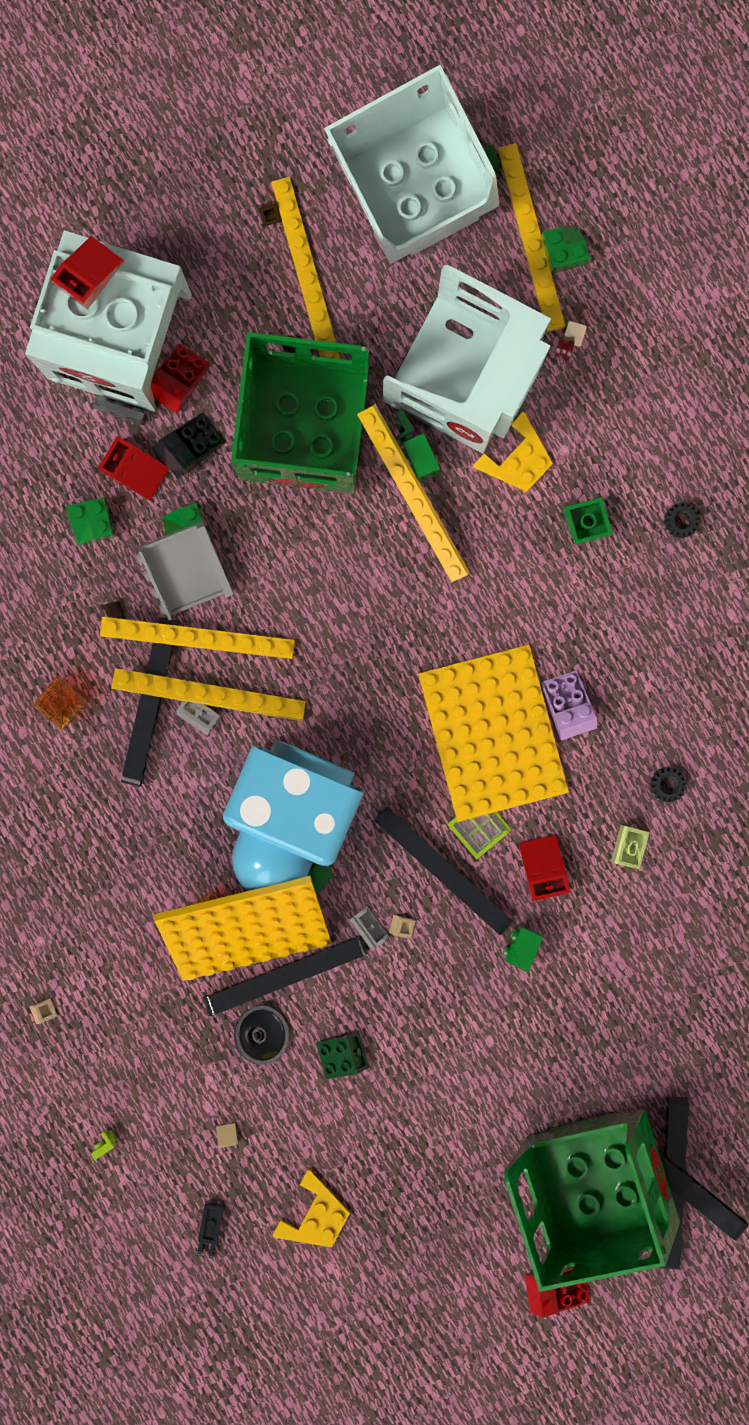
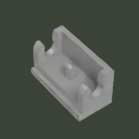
M186 701L181 703L176 713L207 736L220 715L203 704Z
M368 906L350 918V921L372 951L388 940L389 935Z

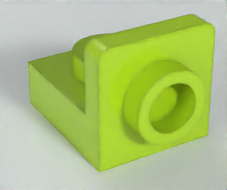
M105 1128L101 1132L105 1142L102 1140L93 1146L95 1150H93L91 1156L94 1160L117 1145V1138L113 1131H108Z

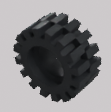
M686 502L673 505L664 516L665 529L676 538L689 537L699 528L698 525L701 521L699 520L700 514L697 513V508L694 509L692 504L688 505ZM683 513L688 516L689 524L687 527L681 528L676 525L675 517L677 514Z
M668 767L661 768L651 777V792L661 801L675 802V800H679L684 795V790L687 787L685 783L687 782L679 770ZM666 777L672 778L675 782V788L671 792H665L661 788V782Z

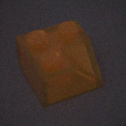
M56 676L32 706L59 729L63 730L82 712L90 700L61 676Z

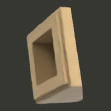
M569 321L564 334V340L568 342L575 341L574 346L581 347L587 326Z
M393 915L389 933L411 939L416 920Z
M51 998L30 1006L36 1024H41L57 1016Z
M235 1123L216 1126L219 1148L238 1144Z

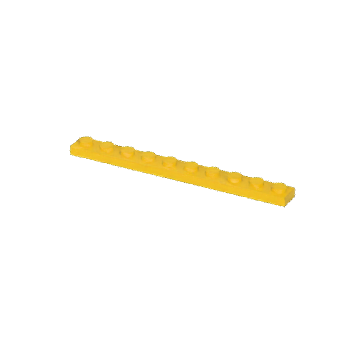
M517 144L499 147L498 154L540 311L545 316L551 318L546 333L565 328Z
M290 177L272 181V187L315 340L336 343ZM318 349L320 357L341 359L339 352Z
M376 404L357 414L451 582L467 576L470 573Z
M102 617L100 636L287 659L293 658L295 641Z
M117 668L114 671L111 688L296 721L303 720L306 701Z

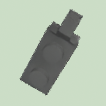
M96 396L94 400V409L140 425L145 424V414L138 408L132 407V409H129L119 402L110 403L106 397Z

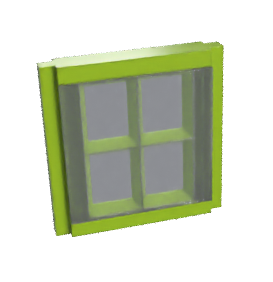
M497 812L457 822L455 817L447 824L476 860L511 831L510 827Z

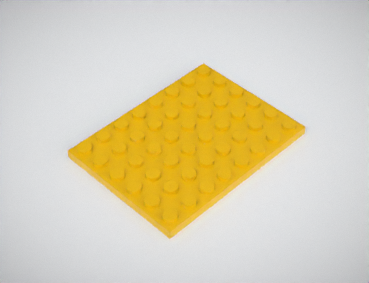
M530 645L418 674L457 822L569 793Z
M310 876L154 914L157 928L183 981L193 980L205 975L210 976L221 971H230L241 966H250L253 963L267 962L270 959L287 957L290 954L303 953L310 949L323 948L332 944Z

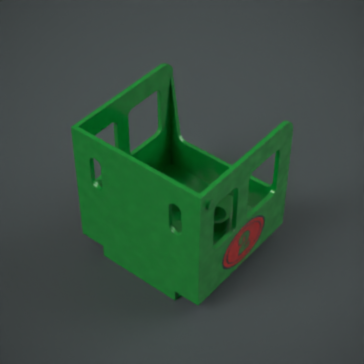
M247 332L231 463L240 481L355 494L363 424L357 414L365 410L369 380L368 348L358 345ZM267 344L295 347L296 354L268 350ZM311 349L349 353L352 355V360L311 355Z
M645 1109L629 1113L620 1111L552 1127L547 1132L526 1137L505 1169L504 1176L539 1292L666 1266L680 1220ZM523 1171L534 1202V1209L528 1219L517 1188V1180ZM539 1225H541L547 1244V1251L542 1261H540L534 1242V1234ZM652 1250L650 1257L641 1259L644 1252ZM573 1267L571 1273L563 1275L565 1269Z

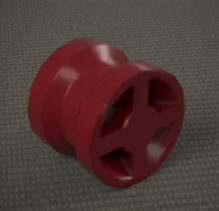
M560 337L554 356H563L566 360H569L575 341L568 342Z

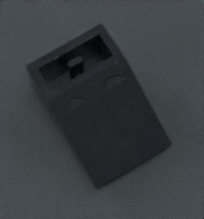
M201 413L161 438L154 451L175 477L179 479L225 444L226 441L205 415Z

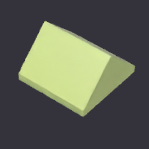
M621 825L611 862L640 869L650 832Z

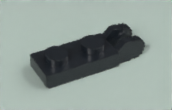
M205 1202L198 1238L197 1256L201 1257L204 1250L203 1245L207 1243L211 1244L208 1255L209 1258L213 1259L215 1246L218 1243L224 1205Z

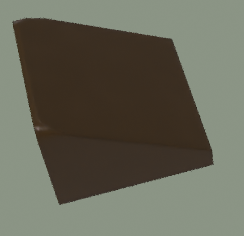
M276 200L257 205L263 227L282 222Z
M116 601L103 605L107 617L126 618L119 602Z

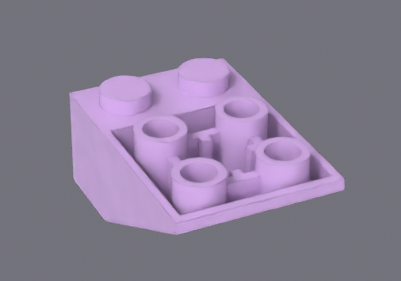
M577 670L541 682L561 740L597 729V717Z

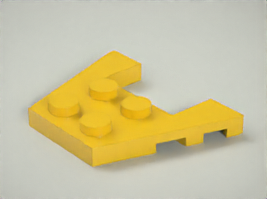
M522 412L511 425L525 437L523 442L500 466L496 465L484 453L472 467L527 492L553 463L528 417Z
M307 1169L300 1182V1186L317 1194L299 1228L280 1220L272 1236L332 1248L350 1211L310 1169Z

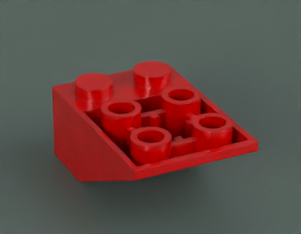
M90 236L60 265L50 280L58 289L88 310L123 264L124 260Z
M178 344L153 374L151 381L153 398L178 414L211 364L183 345Z
M116 436L97 468L104 475L151 501L169 470L167 466Z
M556 835L518 843L532 901L570 893Z
M573 1267L565 1269L563 1275L571 1273ZM534 1273L525 1274L530 1313L541 1318L591 1302L588 1282L539 1292Z

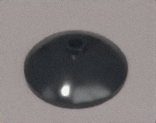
M255 1006L249 1008L237 1020L234 1029L236 1048L244 1059L253 1064L264 1065L276 1061L282 1056L288 1044L289 1032L286 1021L278 1011L271 1007ZM255 1033H258L257 1039L254 1037Z

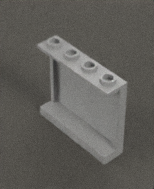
M203 521L138 547L139 553L136 554L140 565L144 564L146 579L148 582L152 581L154 586L152 588L154 597L160 599V610L163 616L167 615L169 620H172L171 615L223 594L226 597L233 595L230 583Z

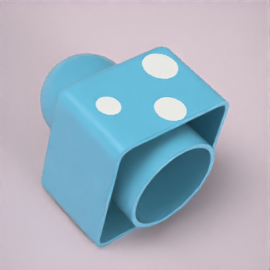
M276 739L271 750L261 746L251 747L223 813L225 823L231 828L240 831L233 848L232 865L238 881L247 891L307 877L313 862L322 866H329L335 862L364 794V790L351 785L354 772Z

